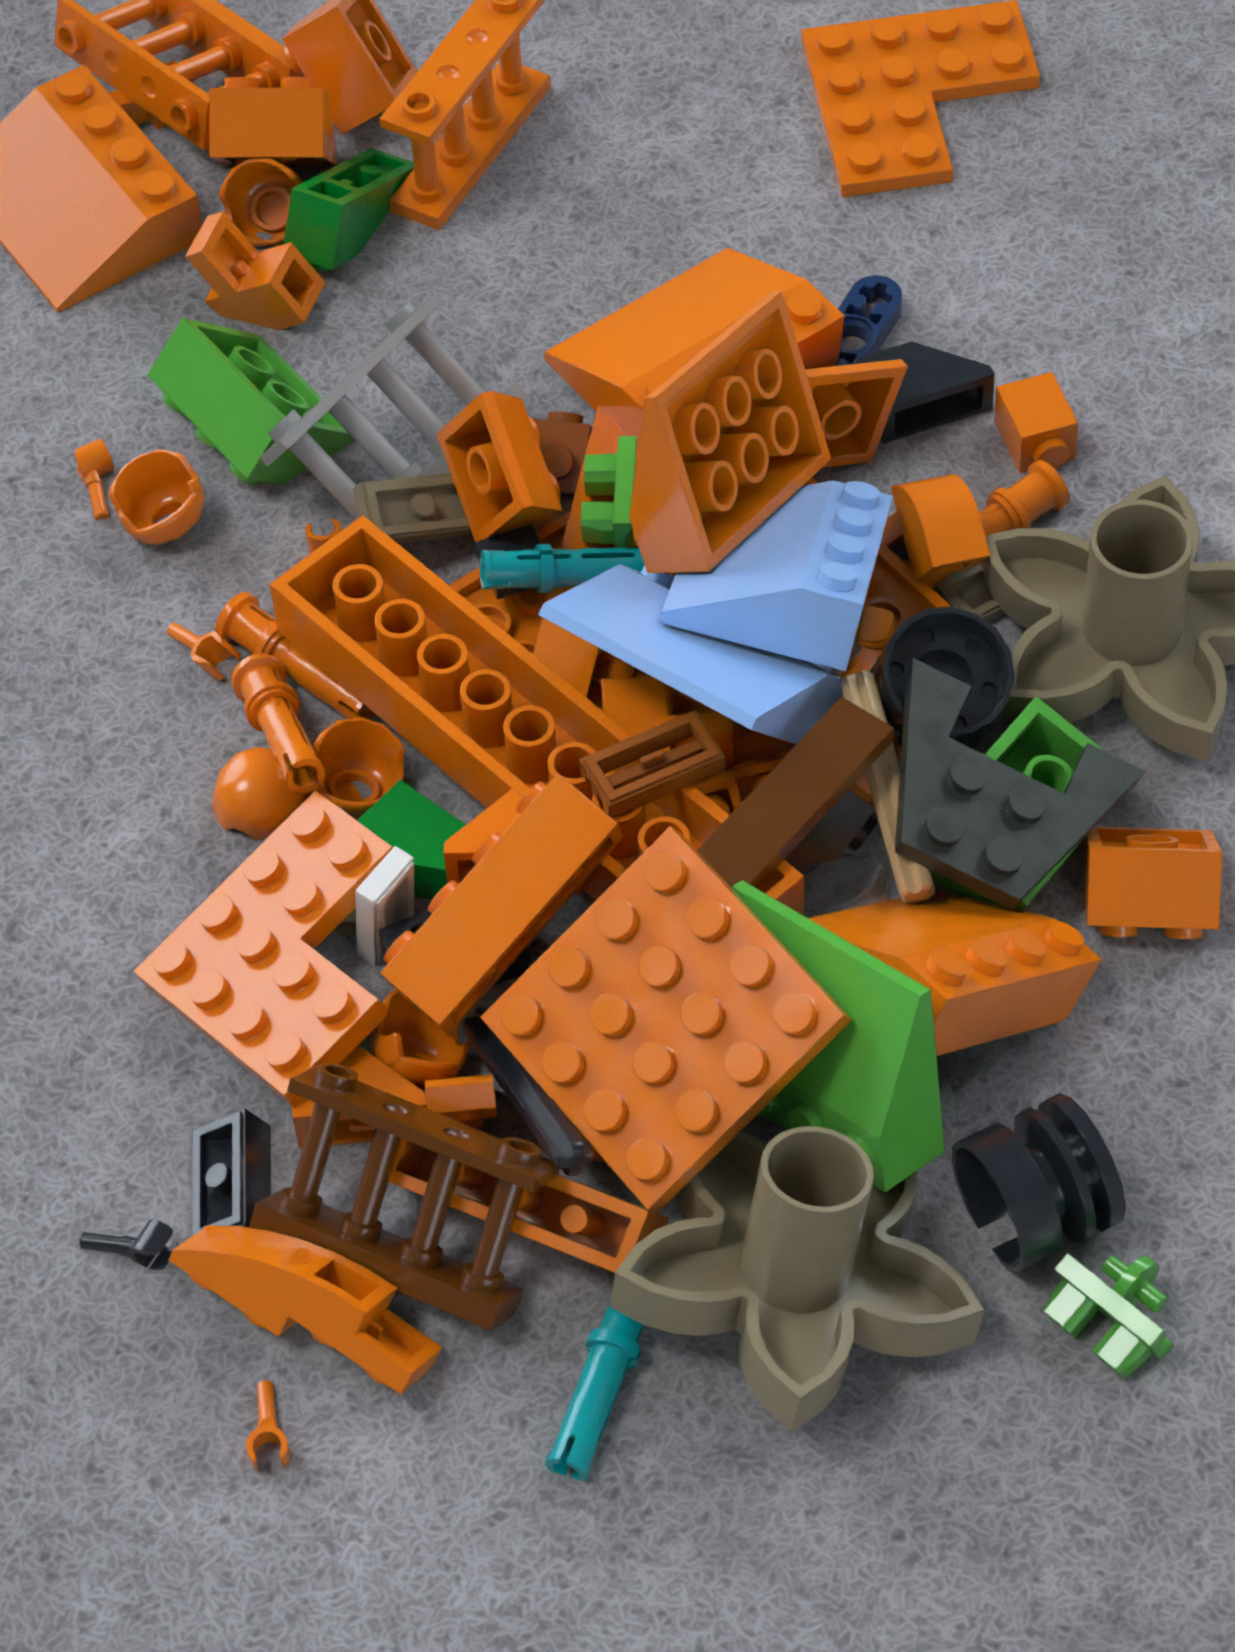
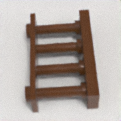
M321 1063L290 1078L287 1091L315 1102L292 1187L283 1188L255 1203L249 1228L269 1230L299 1238L331 1250L367 1268L396 1286V1291L492 1331L511 1318L520 1304L524 1288L505 1281L504 1274L499 1270L523 1189L533 1192L558 1177L560 1168L556 1167L551 1159L541 1156L542 1150L529 1141L512 1137L500 1139L360 1082L358 1081V1074L348 1067L334 1063ZM341 1113L376 1127L352 1212L347 1213L322 1204L323 1199L318 1195ZM401 1138L436 1152L413 1235L406 1239L382 1229L383 1224L378 1220ZM462 1163L498 1178L473 1263L468 1264L443 1255V1249L438 1245Z

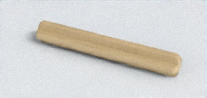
M867 670L846 675L840 684L844 698L888 724L874 675ZM892 742L866 770L865 774L898 892L905 903H916L920 900L931 898L935 893V886L930 869L895 853L900 764L894 743Z

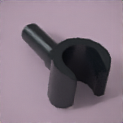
M155 1219L147 1222L137 1238L126 1235L114 1236L83 1232L80 1236L81 1248L130 1256L134 1262L146 1268L156 1254L159 1253L149 1268L152 1270L164 1269L169 1263L168 1259L173 1249L179 1246V1243L169 1240L173 1234L172 1228Z

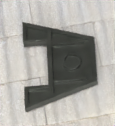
M913 658L906 672L895 853L1013 910L1139 782L1146 771L1087 743L1079 756L1064 793L1051 788L949 738L971 686Z

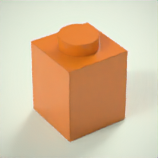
M1053 372L996 386L994 423L1019 473L1027 472L1028 467L1037 460H1043L1054 469H1057L1065 464L1066 461L1076 458L1078 421Z

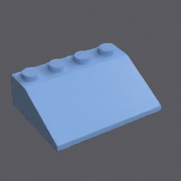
M827 481L802 486L711 571L676 573L664 603L659 623L846 671L893 496L880 493L873 485L860 481H850L847 483Z
M619 564L543 603L538 613L539 616L746 728L797 744L838 699L843 696L840 685L842 678L831 673V667L659 623L674 576L670 573H647L645 565L642 571L639 572Z

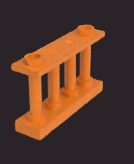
M74 0L57 1L54 46L81 65H85L92 73L115 89L123 92L129 99L203 151L209 148V92L206 93L193 84L192 81L220 70L229 77L258 78L259 88H281V78L305 77V75H297L289 65L284 53L285 46L217 0H130L95 15ZM143 19L148 20L159 28L132 41L117 31ZM181 44L197 54L171 66H167L154 57Z
M475 0L379 118L380 127L411 138L414 169L390 198V212L439 231L551 88L550 75L522 65L520 32L545 0ZM499 60V63H498V64L495 66V68L492 70L491 68H492V67L495 65V63ZM471 95V98L468 100V102H467V103L464 105V107H463L464 102H465V101L468 99V97ZM443 130V133L440 135V137H439V138L436 140V142L434 143V140L437 138V136H438V135L441 133V131Z

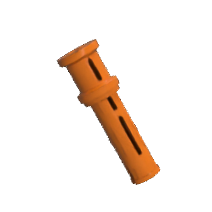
M1037 460L1028 467L1027 476L1008 489L998 487L990 493L989 498L986 500V508L979 512L985 535L1017 528H1031V523L1050 509L1058 511L1066 507L1070 502V495L1059 473L1049 463ZM906 560L904 563L911 568L910 560ZM953 573L922 580L931 588H934L935 584L947 579Z
M241 592L237 594L222 609L216 621L215 632L228 643L235 641L252 654L266 653L275 656L282 663L287 676L322 702L338 711L346 719L362 717L370 720L375 715L372 710L277 631L275 618L260 608L259 599L251 593Z
M266 653L248 656L236 665L231 674L232 688L236 697L244 703L246 718L254 729L264 732L288 788L300 794L314 791L319 785L316 783L311 772L313 770L316 778L323 782L325 779V769L317 757L303 725H301L298 719L300 700L294 688L286 683L287 674L285 669L275 656Z

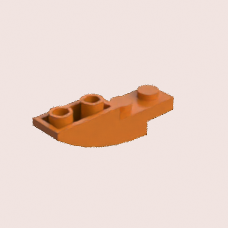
M207 1225L173 1249L168 1259L189 1274L190 1278L197 1285L207 1290H212L242 1311L245 1317L254 1325L267 1329L279 1337L293 1325L299 1323L309 1330L310 1334L318 1342L335 1348L365 1369V1372L371 1379L382 1385L389 1386L400 1395L429 1371L443 1348L387 1309L397 1290L396 1286L367 1268L331 1250L299 1238L269 1230L241 1226Z

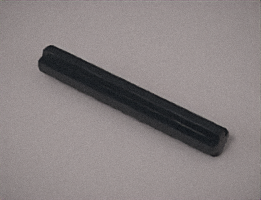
M476 1008L473 1017L464 1019L463 1033L493 1074L553 1164L561 1168L566 1176L579 1175L583 1166L592 1163V1148L578 1128L561 1111L556 1102L547 1095L481 1019V1016L489 1008Z

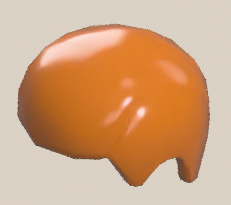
M248 158L230 169L220 189L219 199L225 208L226 215L252 245L257 247L280 246L284 244L292 188L303 183V180L296 171L276 159ZM257 232L269 233L274 235V237L270 240H264L257 236Z
M159 449L138 455L121 468L110 486L109 498L117 512L119 521L133 539L145 544L161 545L183 537L200 521L205 502V491L198 475L185 456L178 452ZM171 514L166 519L158 522L163 516Z
M362 717L337 720L320 733L314 743V751L325 769V779L323 782L316 778L312 770L311 773L319 785L314 791L320 793L355 820H358L399 780L404 782V746L382 723ZM351 781L365 783L371 789L372 794L368 798L363 799Z
M253 747L236 753L219 771L211 806L219 825L226 831L234 828L246 833L252 840H263L265 837L268 838L311 795L312 791L301 794L293 792L288 788L270 748Z
M396 990L391 991L382 1002V1005L389 1014L369 1035L372 1055L419 1089H425L426 1080L456 1078L466 1061V1055L470 1048V1042L464 1041L462 1044L459 1042V1024L447 1036Z

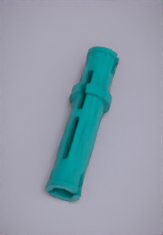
M537 544L534 550H482L479 565L480 583L483 590L536 588L538 594L551 593L553 588L578 586L619 564L641 572L644 562L639 548L626 547L565 550L552 549L550 544Z
M610 1300L599 1328H594L589 1332L585 1343L586 1350L589 1353L552 1450L545 1460V1466L548 1470L563 1476L566 1475L569 1466L574 1468L572 1478L583 1482L588 1479L591 1463L627 1369L637 1365L641 1354L638 1340L644 1325L609 1307Z

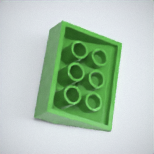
M742 880L732 886V889L853 1019L758 1115L769 1118L786 1130L814 1126L828 1128L848 1136L859 1144L868 1155L873 1166V1185L886 1192L945 1152L931 989Z

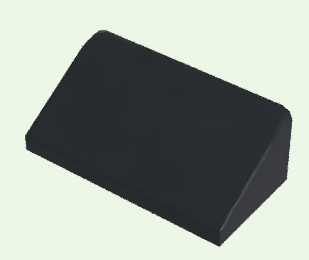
M244 1108L192 1129L191 1237L207 1225L249 1228L255 1203L271 1195V1126Z

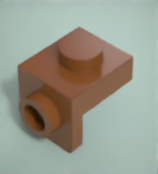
M561 411L548 412L547 420L533 419L540 434L539 447L548 472L553 474L558 482L561 495L574 497L592 426L591 424L583 423V416L579 414Z

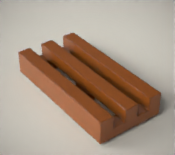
M696 710L579 759L581 775L586 782L590 781L592 793L597 801L602 800L603 810L611 818L726 770L725 755ZM692 736L696 738L667 752L662 750ZM640 759L639 764L608 777L605 776L610 771Z

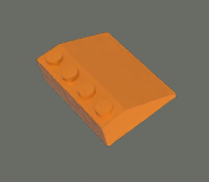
M85 65L36 87L0 122V244L57 313L192 245L202 226L197 194Z
M727 247L545 351L544 360L596 412L599 406L626 436H637L638 448L644 399L770 292L782 291L805 369L831 367L838 363L845 315L807 279Z
M782 291L770 292L644 399L629 518L633 527L634 540L640 549L647 573L711 571L831 460Z
M937 889L931 898L920 900L916 903H905L901 898L808 918L931 989L936 1056L1061 1022L1070 1015L1102 961L1096 953L1084 944V938L1081 933L1069 924L1058 921L1055 918L1015 908L1012 910L1006 906Z

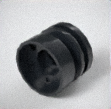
M952 606L925 609L903 621L885 645L870 672L874 675L888 724L894 727V733L901 747L906 672L913 658L970 685V691L949 738L972 749L1009 702L1015 679L1011 651L998 629L976 613Z
M1059 1093L1039 1104L1038 1110L1029 1107L1015 1116L1014 1132L1009 1127L997 1122L957 1141L952 1146L951 1161L955 1180L964 1205L977 1228L980 1229L1007 1215L1014 1223L1017 1237L992 1248L1000 1263L1014 1273L1029 1268L1062 1250L1063 1234L1068 1239L1081 1243L1095 1235V1229L1103 1232L1125 1220L1126 1202L1124 1191L1114 1160L1100 1132L1087 1113L1069 1096Z

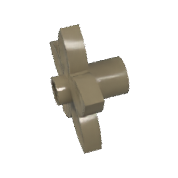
M1164 475L1135 489L1118 504L1103 511L1092 526L1090 543L1070 533L1047 528H1017L985 535L990 556L981 562V566L989 591L1004 613L1019 625L1027 628L1014 645L1011 653L1015 679L1009 702L1004 707V725H1011L1035 696L1069 723L1092 715L1105 706L1112 698L1120 699L1123 709L1132 723L1148 738L1173 752L1208 762L1222 732L1228 684L1224 666L1235 665V561L1196 563L1200 537L1197 517L1186 496L1172 481Z
M814 1126L786 1130L775 1136L768 1144L755 1136L740 1131L677 1193L678 1205L684 1220L656 1229L632 1248L615 1272L609 1307L645 1326L673 1334L705 1336L725 1333L731 1330L738 1331L741 1334L739 1341V1363L746 1383L762 1406L792 1432L823 1412L839 1392L847 1370L853 1343L885 1355L901 1357L941 1355L975 1344L984 1313V1308L966 1279L944 1258L922 1245L903 1239L916 1195L918 1171L884 1192L873 1185L874 1172L872 1163L859 1144L840 1132Z

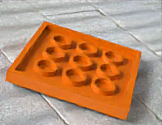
M671 826L481 1016V1019L547 1095L556 1102L561 1111L578 1128L580 1133L645 1208L655 1213H658L853 1020L689 841Z

